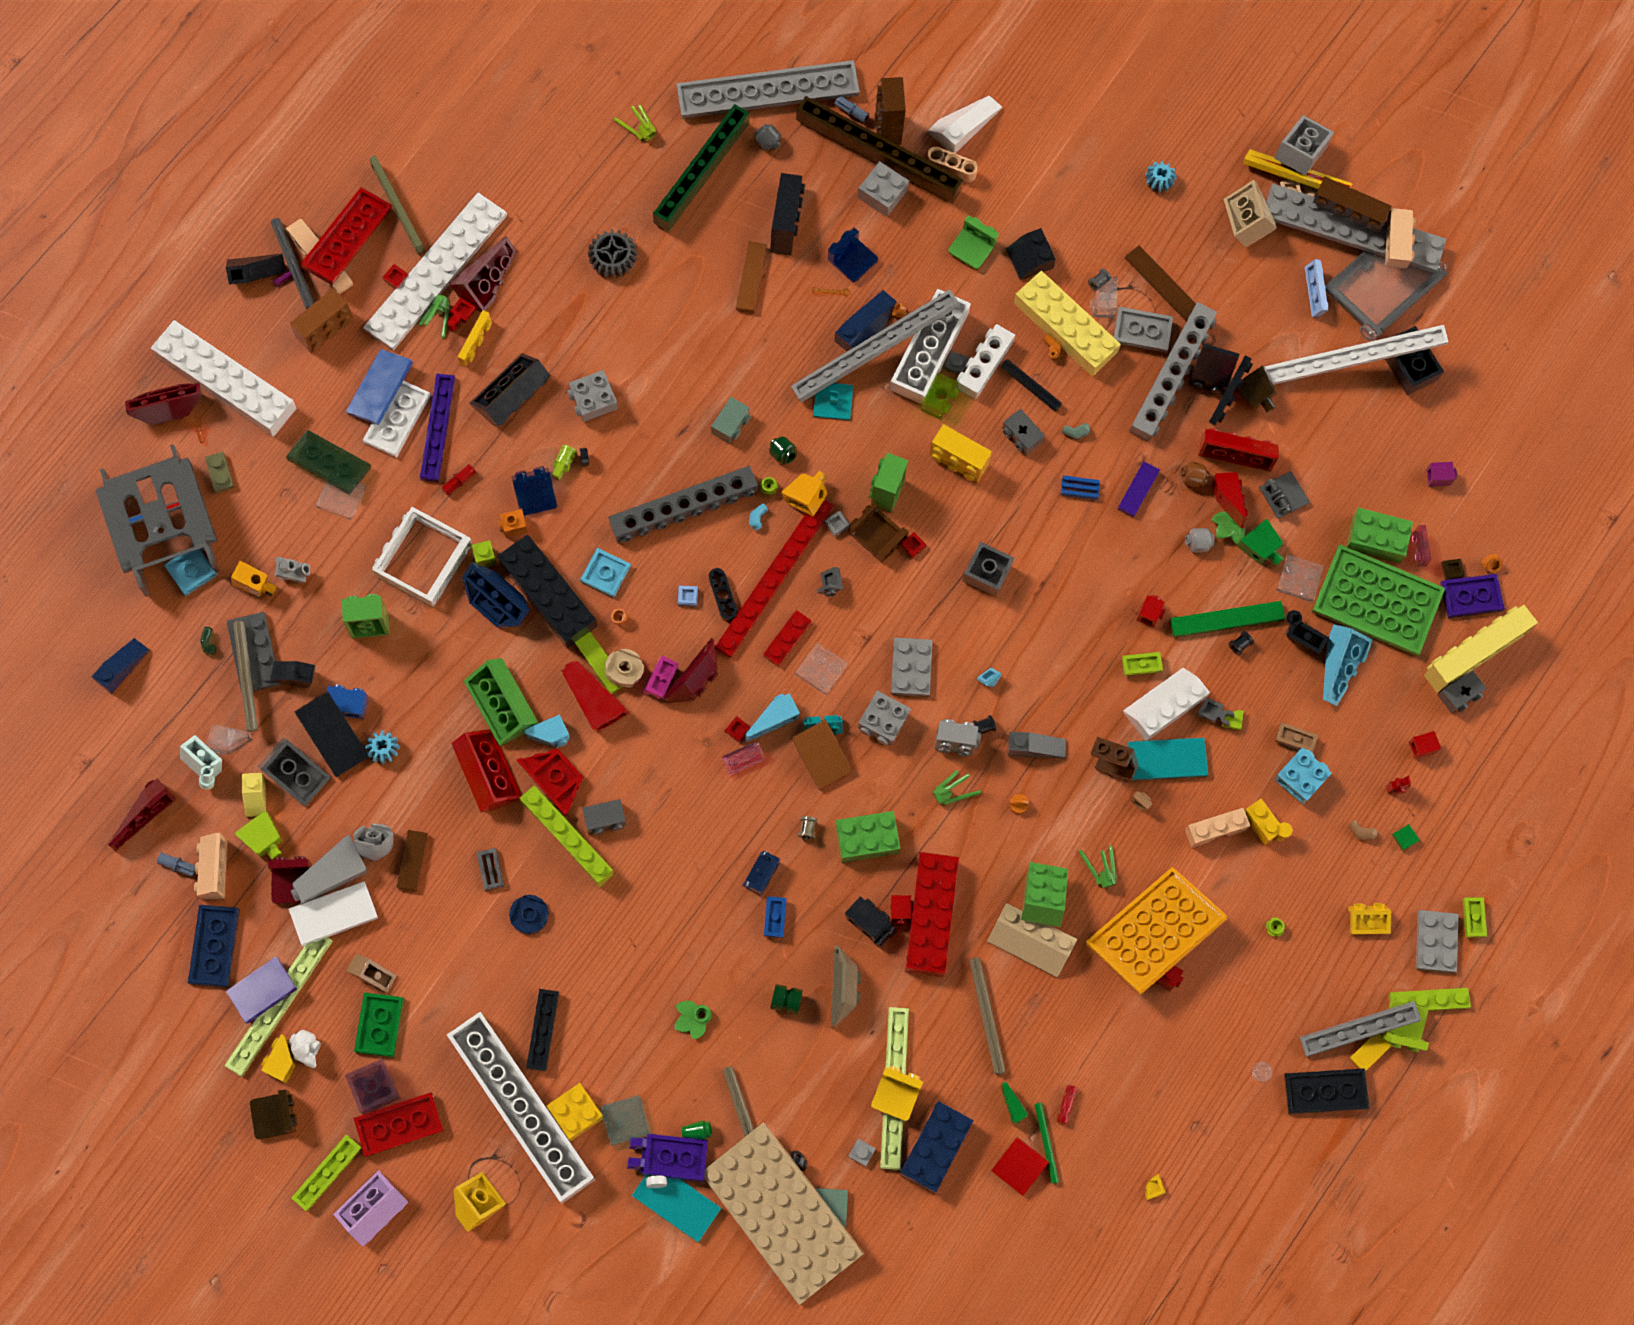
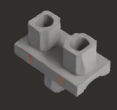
M282 557L275 558L276 577L284 581L306 582V576L310 575L309 564Z

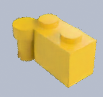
M1259 799L1244 810L1251 828L1264 845L1271 842L1276 836V840L1283 841L1292 834L1291 825L1286 822L1279 823L1262 799Z

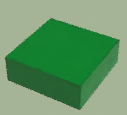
M1410 824L1392 834L1402 851L1420 841Z

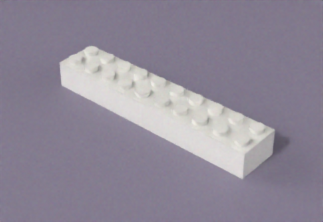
M477 1013L448 1033V1038L560 1203H564L595 1181L482 1013Z

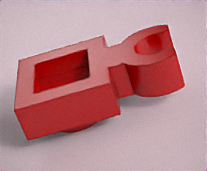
M1410 776L1401 779L1396 778L1395 781H1391L1386 786L1387 792H1394L1395 795L1405 793L1411 786Z

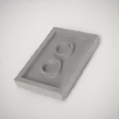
M1119 307L1113 337L1121 345L1167 353L1173 316Z
M894 637L891 695L930 696L932 640Z
M1419 910L1417 913L1416 969L1456 973L1458 914Z

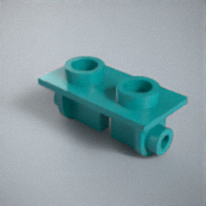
M838 714L824 716L834 735L843 733L842 716H838ZM820 716L803 719L804 730L821 722Z

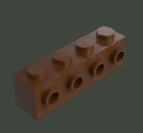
M1325 176L1313 200V203L1317 204L1320 208L1331 210L1336 215L1347 217L1355 223L1363 224L1369 229L1379 232L1392 207L1385 202Z

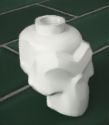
M300 1030L297 1034L293 1033L289 1040L293 1058L315 1069L317 1066L315 1056L320 1049L321 1042L316 1040L315 1034L306 1030Z

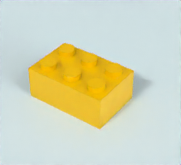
M943 424L932 441L929 456L935 462H942L947 465L951 471H958L963 474L967 480L978 483L989 465L992 451Z

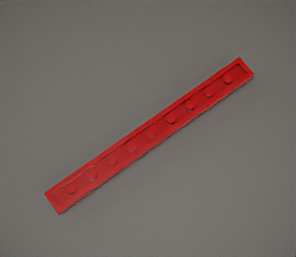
M824 499L814 516L807 513L804 515L715 645V649L732 658L816 535L824 520L833 510L834 505Z

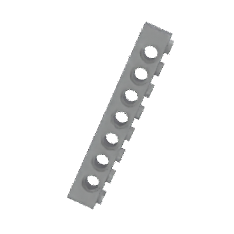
M1199 302L1196 303L1129 429L1130 432L1147 441L1152 436L1156 437L1160 429L1157 426L1158 423L1165 420L1168 414L1166 411L1167 406H1172L1177 397L1174 395L1176 389L1180 391L1185 382L1182 380L1184 374H1189L1193 367L1190 364L1192 359H1197L1200 353V349H1198L1200 344H1205L1209 336L1206 334L1209 328L1212 329L1217 321L1214 318L1217 313L1216 311ZM1195 324H1201L1203 329H1198ZM1187 339H1192L1195 344L1188 343ZM1179 354L1185 355L1187 359H1181ZM1171 370L1178 371L1179 375L1172 374ZM1162 385H1168L1171 390H1165ZM1159 400L1162 406H1157L1154 401ZM1146 416H1152L1154 422L1148 421Z

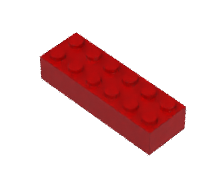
M920 852L905 972L944 977L959 857Z

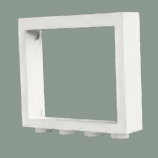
M411 507L409 512L403 515L401 525L394 529L390 542L384 545L380 558L374 561L375 564L372 567V571L376 577L434 607L473 543L470 537ZM416 520L459 543L427 595L384 572Z

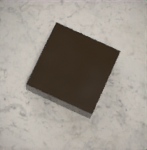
M1461 558L1441 562L1445 580L1465 577Z

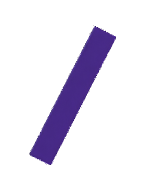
M436 373L420 480L439 482L456 379L455 375Z

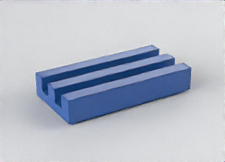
M1063 475L1060 495L1098 500L1100 480ZM1065 488H1072V489H1077V490H1088V491H1095V492H1094V493L1078 492V491L1065 490Z

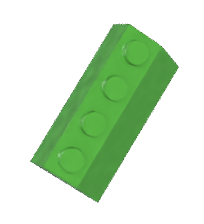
M502 658L487 660L464 680L499 746L524 735L525 729L538 724L537 719Z

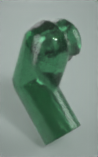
M204 627L200 638L203 653L206 655H214L217 650L215 645H210L213 632L211 627Z

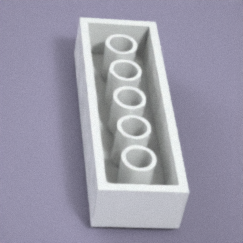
M937 289L932 300L943 294L944 291ZM956 297L960 304L958 308L914 334L891 380V391L922 405L924 404L969 314L971 303Z

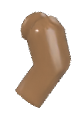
M1356 820L1348 825L1359 840L1371 841L1378 834L1375 828H1361Z

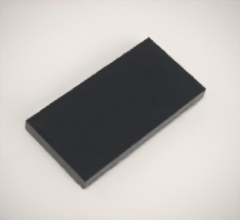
M328 691L294 711L335 777H338L369 757Z
M1365 1068L1284 1074L1288 1114L1370 1109Z

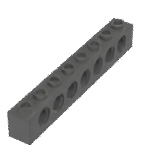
M749 465L609 516V524L616 542L625 543L630 541L632 537L638 535L645 536L651 530L664 529L673 522L680 523L687 517H697L706 510H716L725 503L732 504L737 502L739 498L752 497L758 492V484ZM734 484H740L742 487L740 489H734L732 486ZM721 490L724 492V494L718 496L715 494V492ZM699 497H705L707 499L704 502L697 501ZM682 503L689 505L685 509L679 507ZM667 509L670 510L671 513L669 515L662 514V511ZM646 516H652L654 518L652 521L649 522L644 520ZM630 522L636 524L633 528H628L626 525Z

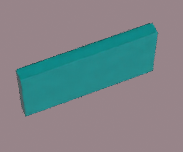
M1205 738L1133 741L1127 743V747L1134 749L1139 764L1132 781L1208 776Z
M645 1176L631 1196L699 1243L722 1208L682 1180L666 1178V1187L647 1188L646 1179L651 1176Z

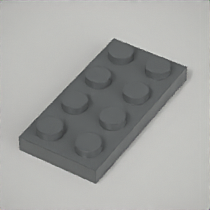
M265 612L227 620L240 689L241 683L233 628L235 621H243L245 625L253 692L280 686V683L270 681L273 662L276 660Z

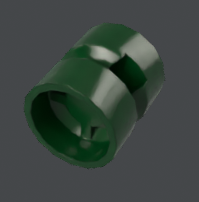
M776 984L770 1009L776 1011L785 1009L787 1013L798 1015L803 990L793 987L788 990L787 986Z

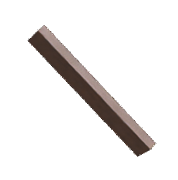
M1138 245L1126 255L1125 259L1187 322L1196 303ZM1195 324L1198 329H1203L1201 324Z

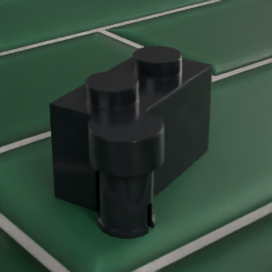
M1289 611L1286 615V620L1290 625L1284 634L1320 654L1329 637L1303 623L1302 615L1299 611Z
M860 896L845 912L846 919L869 939L872 937L871 941L875 945L877 944L879 948L882 947L889 937L892 938L897 933V930L890 923V917L881 910L879 912L876 910L875 904L868 898L864 900Z

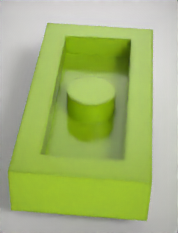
M1160 652L1126 655L1121 658L1124 676L1163 671Z
M1484 897L1463 898L1465 938L1487 937Z

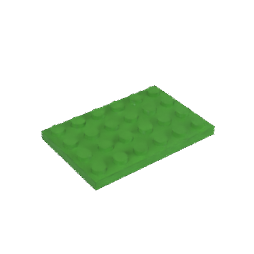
M1339 544L1312 612L1419 656L1445 588Z

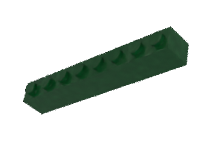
M736 104L733 105L653 212L654 224L667 232L671 230L749 125V112Z

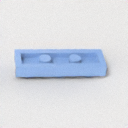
M1314 259L1305 266L1311 315L1318 318L1328 311V302L1321 260Z

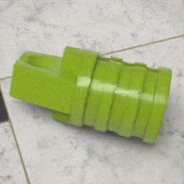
M567 445L561 446L557 459L553 463V467H555L552 474L553 478L560 480L564 472L568 473L570 465L577 454L574 448Z

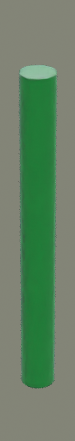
M1042 1102L1035 1103L1046 1160L1049 1161L1047 1165L1051 1184L1059 1183Z

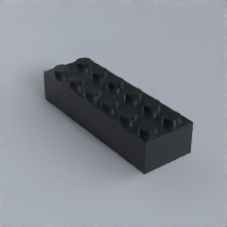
M528 534L497 555L500 566L567 649L598 627L595 617Z

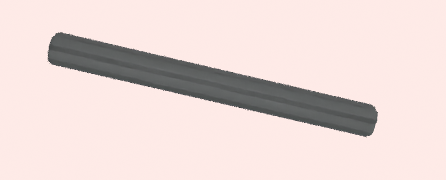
M280 218L272 219V227L304 306L308 309L314 304V301Z

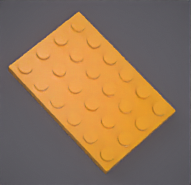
M1171 867L1090 937L1086 944L1129 986L1141 995L1225 922L1227 915L1176 869Z

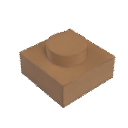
M1139 791L1130 800L1143 813H1146L1152 805L1151 799L1145 793H1140Z

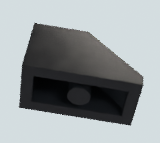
M274 661L270 681L309 688L313 681L315 665L298 661Z

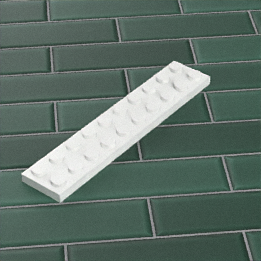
M477 193L412 269L409 276L398 289H395L363 327L364 331L394 351L426 313L436 296L442 294L507 217V212L480 193Z

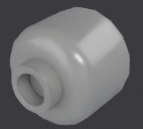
M1193 528L1190 530L1189 535L1185 536V545L1189 546L1190 551L1193 553H1206L1214 546V535L1208 528Z

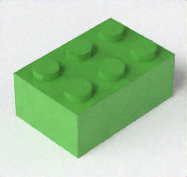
M887 453L885 458L880 459L877 475L874 474L871 482L872 486L869 496L872 499L871 505L877 503L878 508L892 513L905 482L908 460Z
M1358 507L1352 517L1346 547L1363 554L1401 563L1407 554L1413 521Z
M368 594L366 597L358 598V596H348L346 599H341L343 623L351 638L390 635L388 611L381 596Z
M894 811L835 821L841 863L894 855L900 852Z
M1029 862L1025 879L1021 920L1061 927L1065 912L1068 869Z

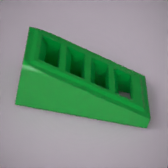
M1005 1081L1001 1085V1090L1013 1125H1016L1025 1119L1028 1113Z

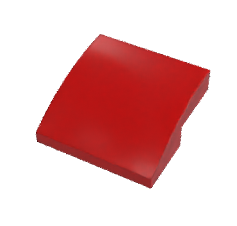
M1016 1137L991 1171L1024 1196L1049 1161L1019 1137Z

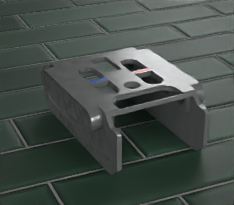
M174 444L170 445L173 457L110 478L104 468L100 469L104 486L95 489L121 569L124 574L133 571L138 586L145 597L150 595L142 572L143 568L201 548L206 551L211 566L215 572H219V566L211 543L217 542V538L189 458L181 459ZM151 477L158 500L144 504L137 482ZM166 484L173 485L179 501L166 505L161 491L162 487ZM128 497H135L137 499L141 514L128 517L124 505ZM182 509L186 524L184 528L178 530L173 527L169 512ZM144 521L149 537L145 542H138L132 525ZM159 528H164L163 533H158ZM180 535L192 538L194 547L144 564L141 555L146 547Z

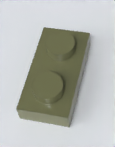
M224 452L205 457L215 492L219 493L234 488Z

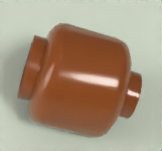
M1191 461L1186 466H1182L1180 476H1182V482L1185 485L1200 488L1207 483L1209 471H1207L1205 465Z

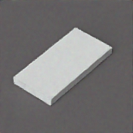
M403 381L380 424L372 423L362 442L397 458L428 402L431 393Z
M365 881L289 909L302 946L378 919Z

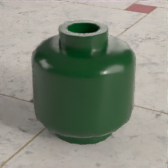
M781 436L771 441L769 454L778 463L789 464L797 456V447L787 437Z

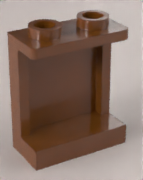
M874 503L872 506L868 505L863 510V515L859 519L855 518L850 523L849 534L883 563L900 546V543L908 537L909 531L904 527L900 529L878 509V504Z
M1097 737L1091 751V755L1098 758L1095 769L1132 782L1139 766L1134 749Z

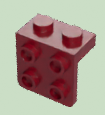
M296 856L291 860H286L285 857H275L274 860H268V869L272 872L271 901L274 904L300 903L299 900L295 901L291 890H293V883L312 867L309 859H306L304 856Z

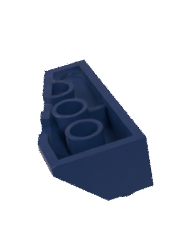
M882 290L835 332L834 341L847 352L884 330L897 301Z

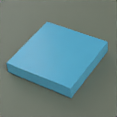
M200 549L177 556L164 564L185 596L218 575Z
M597 548L581 576L580 582L614 598L631 564Z

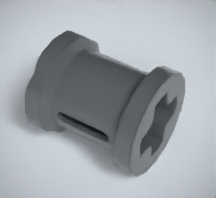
M1101 268L1094 278L1088 280V284L1093 291L1099 293L1106 283L1112 281V277L1109 272Z

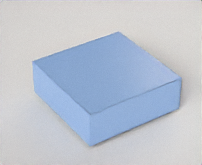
M679 586L678 606L697 607L698 586Z

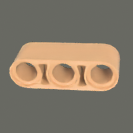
M932 147L928 151L927 161L960 177L964 182L970 183L975 180L978 169L975 161L940 147Z

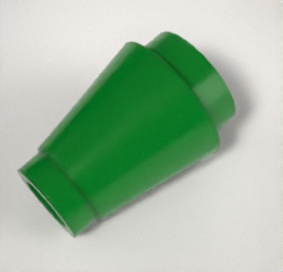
M702 1120L682 1126L681 1128L683 1138L707 1140V1138L712 1137L710 1121Z

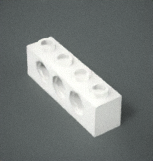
M997 324L993 329L990 328L985 335L986 340L984 344L980 343L975 351L977 353L976 356L969 359L966 364L967 369L965 373L961 372L956 380L958 382L957 389L975 400L1015 339V334ZM992 344L997 345L998 348H997V349H993V348L990 347V345H992ZM987 359L989 362L982 363L980 360ZM976 373L980 377L974 378L971 374Z

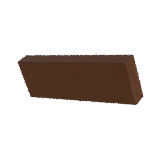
M408 830L397 882L398 889L417 891L428 833Z

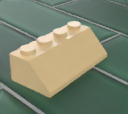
M1006 903L987 942L1058 978L1077 939L1051 925L1021 920L1022 911Z

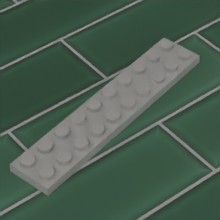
M854 60L677 83L682 119L728 113L734 104L744 110L799 104L805 96L814 101L837 99L839 96L845 98L859 96L860 94Z
M1272 183L1266 203L1275 223L1385 257L1387 220L1380 232L1371 230L1367 226L1355 223L1347 217L1336 215L1331 210L1320 208L1317 204L1313 203L1314 196ZM1413 228L1412 234H1415V242L1412 245V251L1415 252L1413 262L1409 265L1436 273L1446 238Z

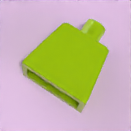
M263 811L235 832L236 836L260 858L268 854L274 860L275 857L282 855L277 846L283 840L266 811Z

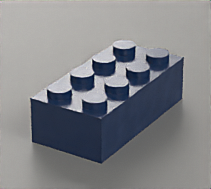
M938 1101L899 1175L935 1195L974 1120Z

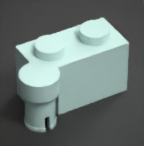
M194 735L180 746V759L200 776L199 786L202 789L209 790L215 785V777L222 772V759Z

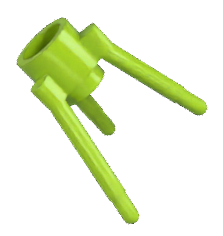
M641 105L638 108L644 119L635 107L631 106L632 111L642 123L638 127L639 133L618 118H614V121L636 135L640 141L643 139L649 141L657 133L656 128L652 125Z

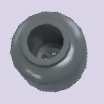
M764 124L756 131L755 141L763 150L769 151L772 149L774 151L781 145L780 139L782 135L772 124Z

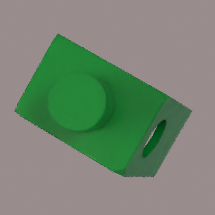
M1265 519L1242 538L1237 545L1239 549L1260 565L1269 559L1277 566L1284 560L1277 552L1281 549L1283 541L1268 519Z

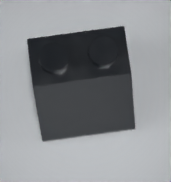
M1042 228L1024 234L1006 248L1019 280L1037 275L1040 271L1045 272L1054 268L1056 258Z

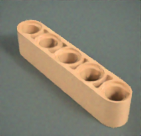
M301 218L285 228L288 236L305 257L319 241ZM343 271L333 286L327 283L331 289L334 288L339 294L353 286L352 280L345 271Z

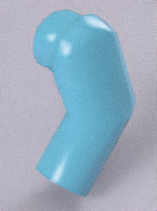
M764 503L750 513L749 524L754 530L762 528L761 516L768 511Z

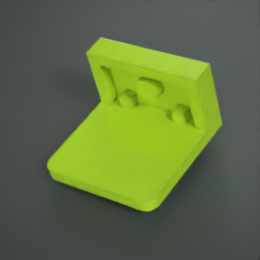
M1392 1000L1389 1008L1405 1004V1002ZM1416 1005L1421 1021L1383 1032L1381 1038L1387 1040L1390 1046L1401 1048V1045L1408 1046V1050L1419 1052L1420 1049L1427 1051L1429 1043L1421 1038L1428 1009Z

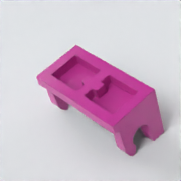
M661 656L654 667L643 694H651L658 700L663 698L679 663Z

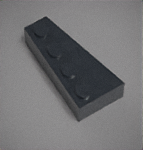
M781 173L771 229L770 253L792 255L794 236L797 237L798 234L796 222H800L801 215L798 208L802 209L803 197H800V195H804L805 184L802 183L803 176L786 173Z

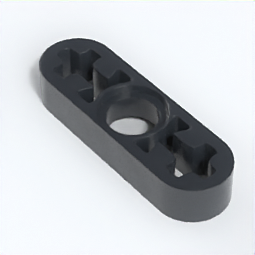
M714 568L709 572V583L720 617L724 621L730 622L737 615V608L725 572L720 568ZM714 574L722 576L720 577L721 586H718L716 579H712ZM724 590L728 593V597L720 599L717 596L718 592ZM728 603V608L730 611H732L731 616L724 614V604Z

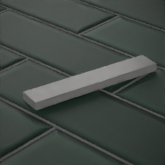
M1411 1001L1299 1038L1307 1057L1421 1021L1415 1001Z

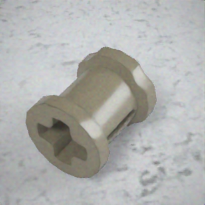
M801 816V829L797 836L807 840L815 839L814 828L817 819Z

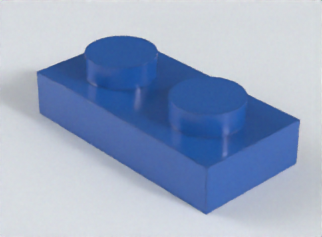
M767 897L764 937L783 938L787 898Z

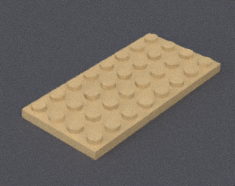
M765 1122L705 1169L704 1179L799 1305L864 1254Z

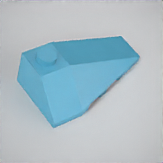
M1333 624L1327 641L1324 701L1335 706L1338 705L1348 689V681L1351 676H1356V668L1360 662L1364 663L1373 639L1351 628Z

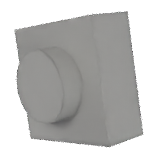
M858 1139L848 1157L866 1167L876 1148Z

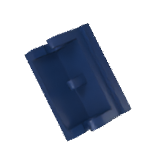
M764 850L761 851L742 886L762 896L780 864V858Z

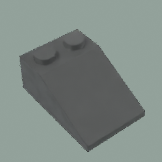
M284 737L257 766L304 807L331 778Z

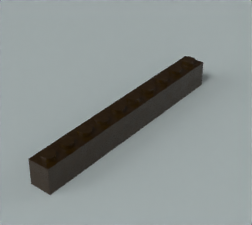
M807 96L804 97L796 110V120L877 164L880 161L907 180L951 203H954L962 190L963 179Z

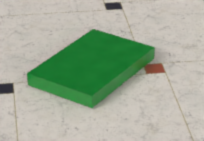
M364 992L354 1047L355 1053L395 1058L404 997Z

